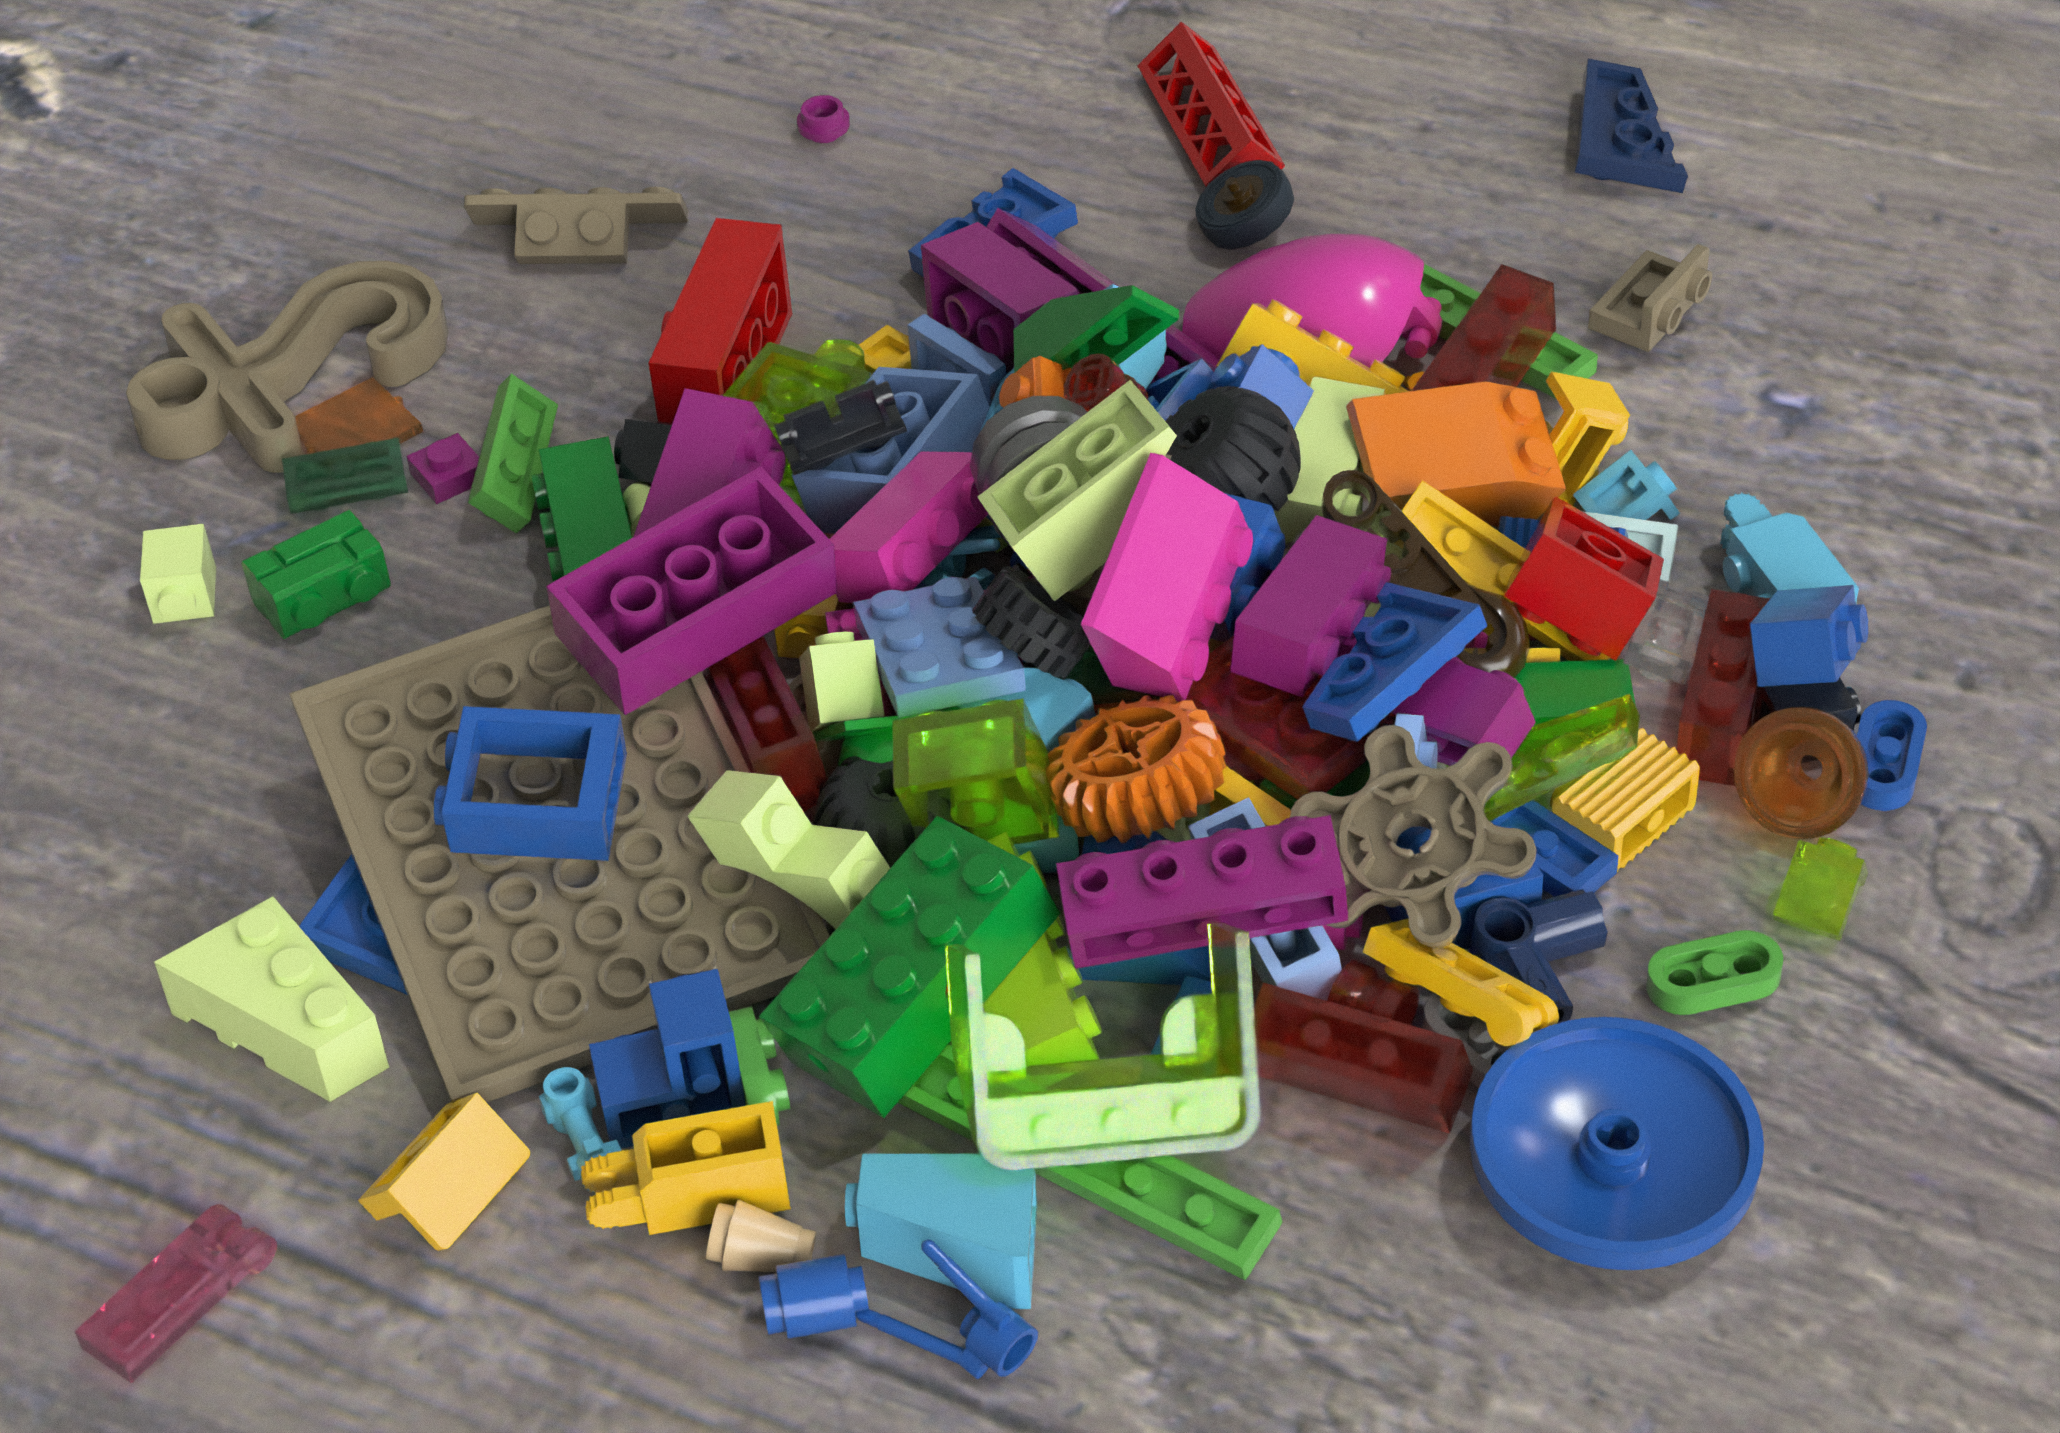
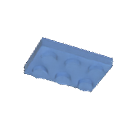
M961 577L944 578L933 586L904 592L886 590L875 594L871 599L853 602L855 621L862 639H874L878 674L898 718L1026 691L1024 668L1016 652L1012 649H1007L1001 644L1000 639L992 636L985 630L986 626L980 624L975 618L976 615L973 614L972 609L984 593L977 577L966 579Z

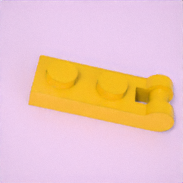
M1408 918L1370 928L1363 953L1384 964V970L1390 977L1403 983L1421 985L1439 995L1440 1003L1448 1010L1464 1016H1476L1486 1022L1487 1031L1491 1039L1502 1046L1519 1044L1529 1039L1533 1032L1558 1023V1008L1547 995L1453 943L1443 948H1432L1421 944L1413 937L1409 928Z

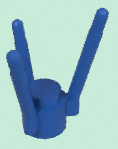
M931 1239L922 1242V1251L974 1305L960 1326V1334L966 1339V1348L957 1346L871 1309L855 1313L859 1321L957 1363L976 1379L981 1378L988 1368L1000 1377H1006L1013 1373L1028 1358L1038 1339L1036 1328L1004 1302L997 1303L993 1301Z

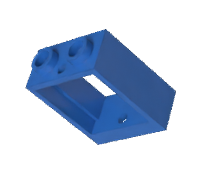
M463 706L458 732H449L446 740L445 765L447 771H450L447 786L439 785L437 787L434 799L435 824L444 826L450 852L609 861L627 756L621 715ZM480 754L586 759L578 806L560 807L471 802Z

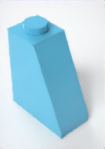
M862 1154L859 1183H847L845 1191L846 1226L858 1227L861 1257L958 1289L922 1251V1242L931 1239L993 1301L997 1303L1004 1302L1007 1306L1015 1309H1031L1037 1220L1034 1154Z

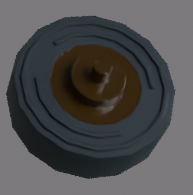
M1263 160L1240 163L1224 171L1211 181L1199 196L1195 208L1197 222L1204 235L1219 248L1232 250L1248 247L1265 239L1282 225L1291 212L1294 195L1285 173L1274 163Z

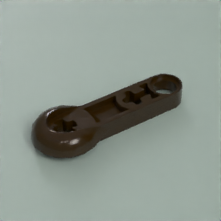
M1347 470L1333 475L1326 483L1323 492L1322 516L1377 535L1370 526L1378 515H1382L1383 518L1380 519L1378 527L1380 534L1391 544L1400 539L1405 542L1402 559H1399L1393 553L1385 556L1384 566L1391 568L1389 583L1479 604L1487 623V627L1482 631L1489 636L1485 647L1486 653L1478 654V649L1475 647L1473 654L1463 650L1456 657L1464 664L1489 673L1492 670H1499L1515 678L1524 668L1530 649L1527 624L1517 607L1500 594L1466 583L1382 488L1366 473ZM1349 488L1359 490L1366 496L1369 506L1364 513L1358 516L1343 515L1333 505L1332 499L1337 492Z

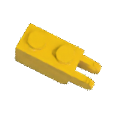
M773 1101L646 1123L632 1135L634 1149L607 1153L606 1156L598 1155L595 1158L591 1157V1160L585 1161V1165L581 1166L582 1185L585 1186V1189H589L590 1192H595L594 1196H589L590 1200L586 1201L585 1206L587 1220H589L590 1225L594 1224L595 1228L602 1227L604 1229L609 1227L612 1229L613 1226L623 1227L647 1222L649 1235L708 1225L713 1222L718 1203L735 1206L738 1199L769 1213L791 1209Z

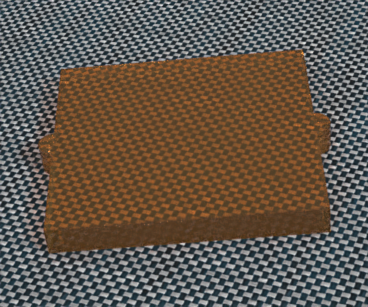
M373 377L295 416L300 440L305 445L307 455H316L336 476L423 432L422 423L404 407L402 397H393Z

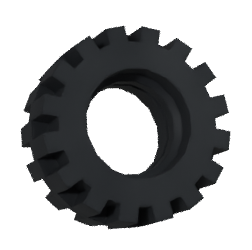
M1009 566L1001 569L972 609L977 621L986 626L985 630L992 636L1000 639L1002 645L1009 650L1015 651L1027 663L1030 661L1037 669L1045 673L1048 671L1057 678H1066L1091 645L1081 626L1084 615L1077 613L1074 606L1061 598L1054 601L1037 579L1029 578L1024 572L1018 569L1015 571Z

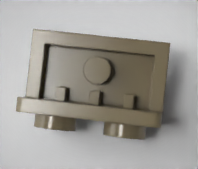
M1697 244L1681 262L1646 250L1589 310L1588 329L1649 352L1665 334L1670 335L1677 329L1683 314L1694 302L1699 304L1707 295L1712 282V272L1707 270L1709 248Z

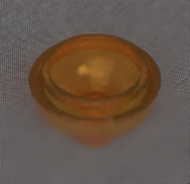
M1810 707L1784 708L1760 719L1743 737L1734 762L1735 785L1745 809L1752 818L1767 830L1791 839L1818 838L1830 834L1843 826L1859 809L1868 784L1869 769L1867 756L1861 741L1854 731L1845 722L1831 713ZM1812 755L1820 760L1822 773L1817 779L1811 778L1803 772L1801 767L1803 756Z

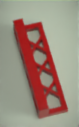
M1182 21L1137 65L1206 187L1221 173L1240 163L1263 160L1274 163L1281 170L1285 167L1284 162L1216 48ZM1177 53L1171 74L1160 76L1158 71ZM1193 85L1188 104L1178 105L1183 86ZM1211 114L1206 133L1195 135L1200 117ZM1230 145L1232 150L1213 168L1212 165L1218 146Z

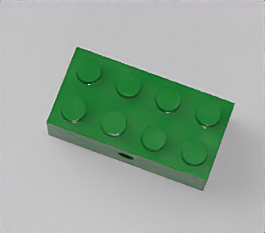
M936 816L759 1017L791 1063L882 1118H885L1061 913L1032 864Z

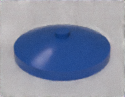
M1589 1017L1564 1021L1535 1031L1529 1039L1511 1046L1495 1061L1486 1073L1474 1101L1470 1128V1152L1477 1180L1485 1196L1501 1217L1532 1243L1552 1254L1587 1266L1613 1270H1645L1669 1266L1695 1257L1715 1246L1739 1224L1755 1196L1763 1164L1764 1139L1759 1114L1747 1089L1736 1074L1710 1050L1696 1041L1660 1025L1628 1018Z

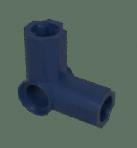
M1583 889L1526 905L1510 898H1493L1484 902L1476 912L1468 952L1547 995L1558 1008V1023L1568 1021L1572 1016L1573 1004L1549 962L1604 947L1608 931L1603 918V908L1593 891L1586 893Z

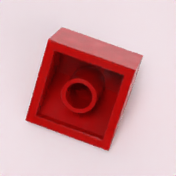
M1554 496L1510 576L1504 597L1513 601L1512 604L1517 607L1524 618L1538 624H1544L1547 621L1568 633L1567 638L1583 652L1593 656H1599L1603 653L1616 661L1656 599L1664 558Z

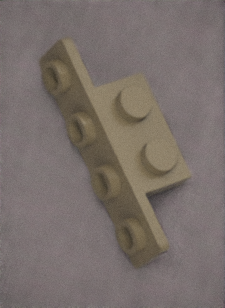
M597 187L590 189L588 194H566V192L556 188H540L535 190L534 194H512L504 189L490 188L482 190L480 195L464 196V208L474 224L516 225L514 257L518 264L627 263L629 224L688 222V209L682 195L665 187H648L643 189L642 193H620L616 189Z

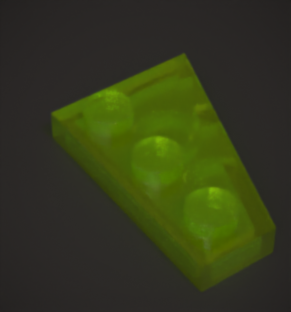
M1628 694L1534 725L1511 758L1513 767L1507 783L1485 803L1484 814L1486 818L1491 821L1604 764L1614 762L1636 749L1640 714L1631 695Z

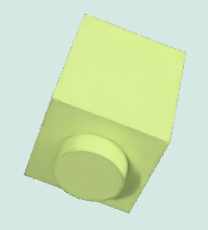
M204 524L143 531L140 582L153 624L214 617L216 565Z
M835 632L816 637V645L809 646L799 657L809 732L813 733L843 721L884 717L874 639L855 641L853 632Z

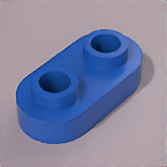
M1883 700L1871 704L1863 711L1847 780L1850 795L1861 805L1874 810L1889 811L1901 808L1911 800L1927 731L1926 719L1917 708L1902 701Z

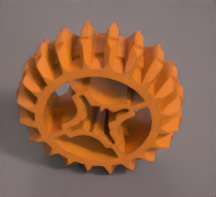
M1144 695L1138 702L1127 704L1122 699L1118 707L1109 710L1098 708L1097 716L1090 720L1079 719L1076 721L1075 732L1064 733L1058 737L1059 746L1048 753L1050 765L1045 769L1048 792L1058 816H1061L1065 826H1072L1078 837L1093 835L1097 843L1105 842L1111 837L1116 836L1123 844L1134 835L1144 834L1150 839L1153 831L1164 827L1174 830L1177 820L1183 817H1196L1197 805L1212 802L1214 800V790L1224 784L1222 771L1226 767L1224 760L1225 749L1213 721H1210L1207 711L1198 710L1192 700L1177 702L1173 695H1167L1158 701H1153L1149 695Z

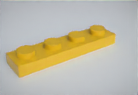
M1422 480L1402 509V512L1466 583L1504 597L1510 576L1525 549ZM1400 539L1394 544L1403 549L1405 542ZM1523 617L1527 624L1528 634L1549 648H1560V655L1569 661L1608 660L1610 658L1603 653L1599 656H1593L1583 652L1567 638L1568 633L1547 621L1544 624H1538Z

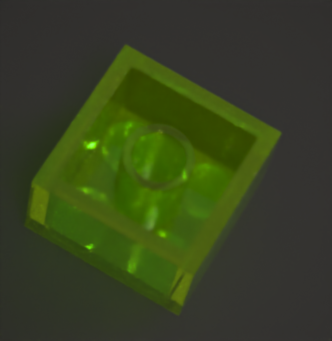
M1023 698L1011 701L992 700L984 703L982 706L947 712L928 711L917 717L893 721V786L913 826L927 827L929 825L927 814L928 791L950 787L951 818L956 823L969 827L960 828L986 841L1004 832H1007L1013 844L1059 837V816L1051 800L1052 794L1045 770L1050 765L1048 751Z

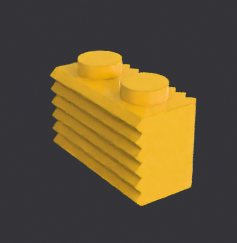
M1638 728L1620 744L1616 741H1610L1604 745L1597 754L1593 766L1578 778L1573 775L1565 777L1555 788L1550 799V807L1554 814L1619 855L1618 872L1620 867L1625 868L1629 860L1633 861L1637 853L1641 854L1645 846L1650 847L1654 839L1658 840L1662 832H1667L1670 825L1675 826L1679 818H1683L1687 811H1692L1696 804L1700 767L1696 760L1689 761L1685 753L1679 754L1675 747L1668 748L1664 740L1658 741L1654 734L1648 735L1644 728Z

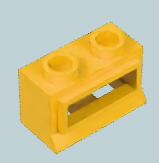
M1551 372L1546 379V383L1564 412L1554 428L1551 427L1548 421L1545 422L1566 490L1558 498L1573 506L1576 502L1573 494L1598 475V465L1610 446L1618 445L1625 438L1630 414L1610 383Z

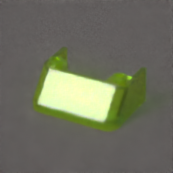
M1222 922L1208 923L1212 993L1181 997L1166 1009L1160 1022L1161 1054L1026 1066L1023 1037L1016 1025L999 1014L983 1013L979 954L960 944L945 945L952 1054L973 1143L980 1155L1000 1169L1023 1170L1231 1150L1245 1144L1255 1133L1260 1121L1249 931Z

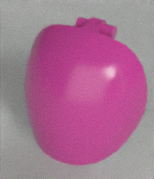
M1324 234L1305 236L1261 250L1219 274L1201 287L1187 303L1183 316L1182 332L1220 359L1252 303H1260L1268 307L1271 300L1274 299L1302 315L1303 318L1298 326L1314 336L1319 337L1322 330L1325 329L1353 345L1354 348L1349 356L1370 368L1374 359L1383 362L1394 349L1400 335L1407 340L1404 346L1406 354L1413 358H1423L1428 348L1432 347L1438 339L1442 327V318L1440 316L1442 306L1437 299L1425 297L1421 292L1420 285L1423 277L1424 261L1417 254L1378 237L1362 234Z

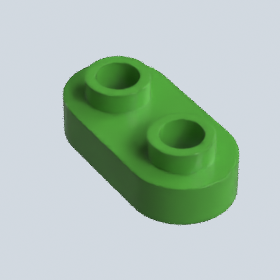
M1750 930L1734 931L1667 946L1657 951L1650 959L1646 990L1649 998L1656 1006L1666 1012L1678 1015H1690L1762 999L1771 995L1780 984L1783 953L1780 946L1772 938L1763 933Z
M752 1007L729 1011L746 1106L773 1101L777 1126H780L778 1112L791 1108L782 1068L769 1071L766 1061L777 1057L774 1038L762 1020L755 1019Z

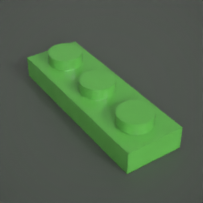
M511 373L497 389L468 503L482 511L489 518L518 533L531 519L536 499L531 475L542 473L538 449L547 448L549 445L558 404Z

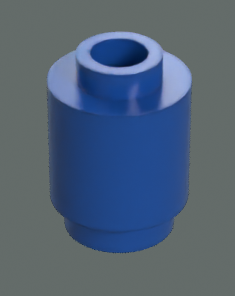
M845 1254L777 1265V1273L759 1276L768 1335L787 1332V1338L791 1339L857 1327L855 1312L869 1310L862 1266L847 1268Z

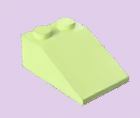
M1129 380L977 497L1014 551L1051 598L1056 601L1066 592L1077 590L1091 579L1094 571L1107 561L1150 453L1166 456L1176 438V434L1133 382Z

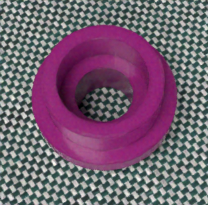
M819 95L807 99L802 104L801 112L797 116L798 132L803 137L817 143L833 142L845 134L850 127L848 111L843 107L842 102L838 98L829 95Z

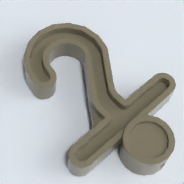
M358 261L328 269L303 283L262 336L238 347L201 305L195 303L177 304L167 309L161 318L171 358L153 362L139 370L129 381L126 395L142 449L152 456L166 460H182L200 456L217 447L227 436L228 430H230L263 470L272 473L289 471L300 464L304 453L296 418L284 401L302 391L344 333L364 324L382 323L373 328L366 337L372 373L377 383L387 387H398L429 371L445 352L448 338V327L442 296L434 280L413 266L391 261Z

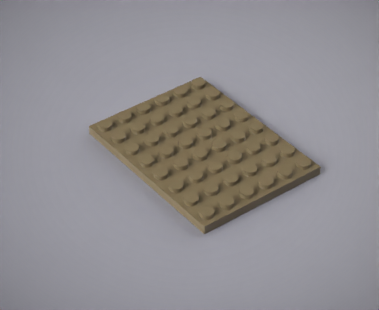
M549 605L289 693L293 709L448 1098L452 1103L475 1093H478L486 1103L544 1082L547 1075L558 1068L571 1067L579 1069L593 1064L589 1044L614 1039L621 1035H632L657 1029L649 989L650 983L673 979L681 975L718 969L728 1011L738 1010L774 997L783 990L830 937L820 915L787 891L747 871L719 864L687 817L726 770L750 773L702 672L624 715L555 635ZM463 706L621 715L627 756L609 861L450 852L444 826L435 824L434 799L437 787L439 785L447 786L450 771H447L445 765L446 740L449 732H458ZM480 754L471 802L577 807L586 759Z

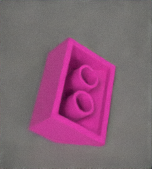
M1150 453L1081 626L1112 686L1159 697L1173 695L1176 701H1183L1187 698L1193 680L1199 681L1206 670L1209 657L1208 641L1215 623L1221 624L1227 616L1231 602L1230 585L1237 567H1244L1250 557L1253 533L1247 526L1238 501L1165 456Z

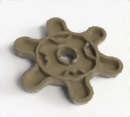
M1396 725L1383 726L1375 730L1367 738L1364 745L1365 756L1369 762L1371 772L1368 782L1361 790L1345 797L1332 796L1324 792L1305 794L1293 805L1290 818L1295 816L1316 818L1331 815L1346 885L1349 921L1327 924V926L1339 929L1348 927L1366 910L1378 904L1386 907L1402 905L1407 911L1409 928L1413 937L1428 947L1443 948L1452 943L1461 926V915L1454 899L1457 890L1472 884L1478 876L1485 874L1507 879L1523 877L1530 871L1535 862L1537 849L1533 838L1526 831L1518 828L1496 826L1484 814L1485 803L1494 793L1504 787L1511 775L1513 767L1511 757L1503 746L1491 742L1480 743L1470 748L1454 765L1446 768H1431L1423 765L1417 759L1415 742L1409 731ZM1416 826L1428 828L1431 831V835L1427 842L1419 847V853L1414 854L1413 850L1403 849L1396 845L1399 835L1404 830Z

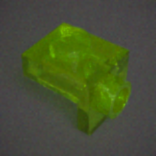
M1820 837L1816 845L1798 840L1773 912L1774 920L1841 941L1859 886H1864L1868 876L1865 860L1856 857L1858 850L1844 842L1831 838Z

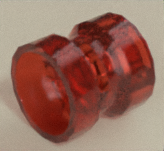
M1091 354L1082 358L1073 366L1064 384L1065 399L1081 405L1087 412L1129 380L1133 382L1147 400L1148 393L1143 385L1133 377L1124 374L1121 367L1104 354Z
M1353 959L1345 965L1332 985L1326 1002L1325 1018L1328 1022L1345 1030L1355 1027L1364 1029L1369 1042L1386 1050H1392L1401 1042L1413 1022L1419 1004L1420 992L1417 987L1396 979L1385 982L1384 979L1379 977L1375 967L1358 959Z

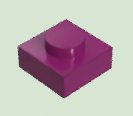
M459 433L435 441L431 445L406 456L410 474L436 504L472 488L480 458Z

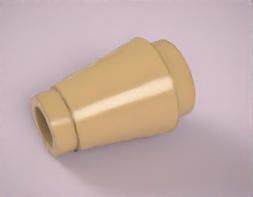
M739 1199L735 1206L718 1203L708 1239L706 1260L722 1263V1271L777 1272V1265L811 1260L817 1232L804 1229L801 1225Z

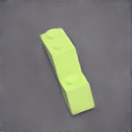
M726 770L687 816L719 864L747 871L775 884L805 903L835 929L839 927L890 869L867 832L812 825L780 776Z

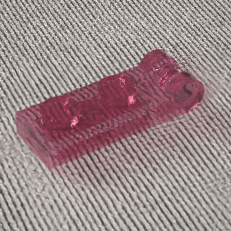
M216 1204L211 1206L74 1331L81 1348L121 1377L133 1383L246 1275H256L266 1269L275 1256L277 1241L260 1228L251 1227L246 1229L243 1227L241 1217L225 1205ZM212 1251H222L217 1257L211 1254Z

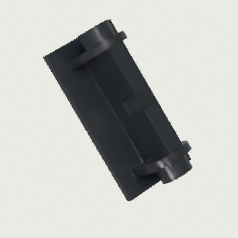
M871 380L866 384L835 395L841 414L830 418L823 400L784 414L785 421L775 424L774 427L793 475L807 470L825 468L833 463L835 459L863 448L879 447L887 443L892 437L907 432L906 426L895 405L896 401L888 381L876 385L875 381Z

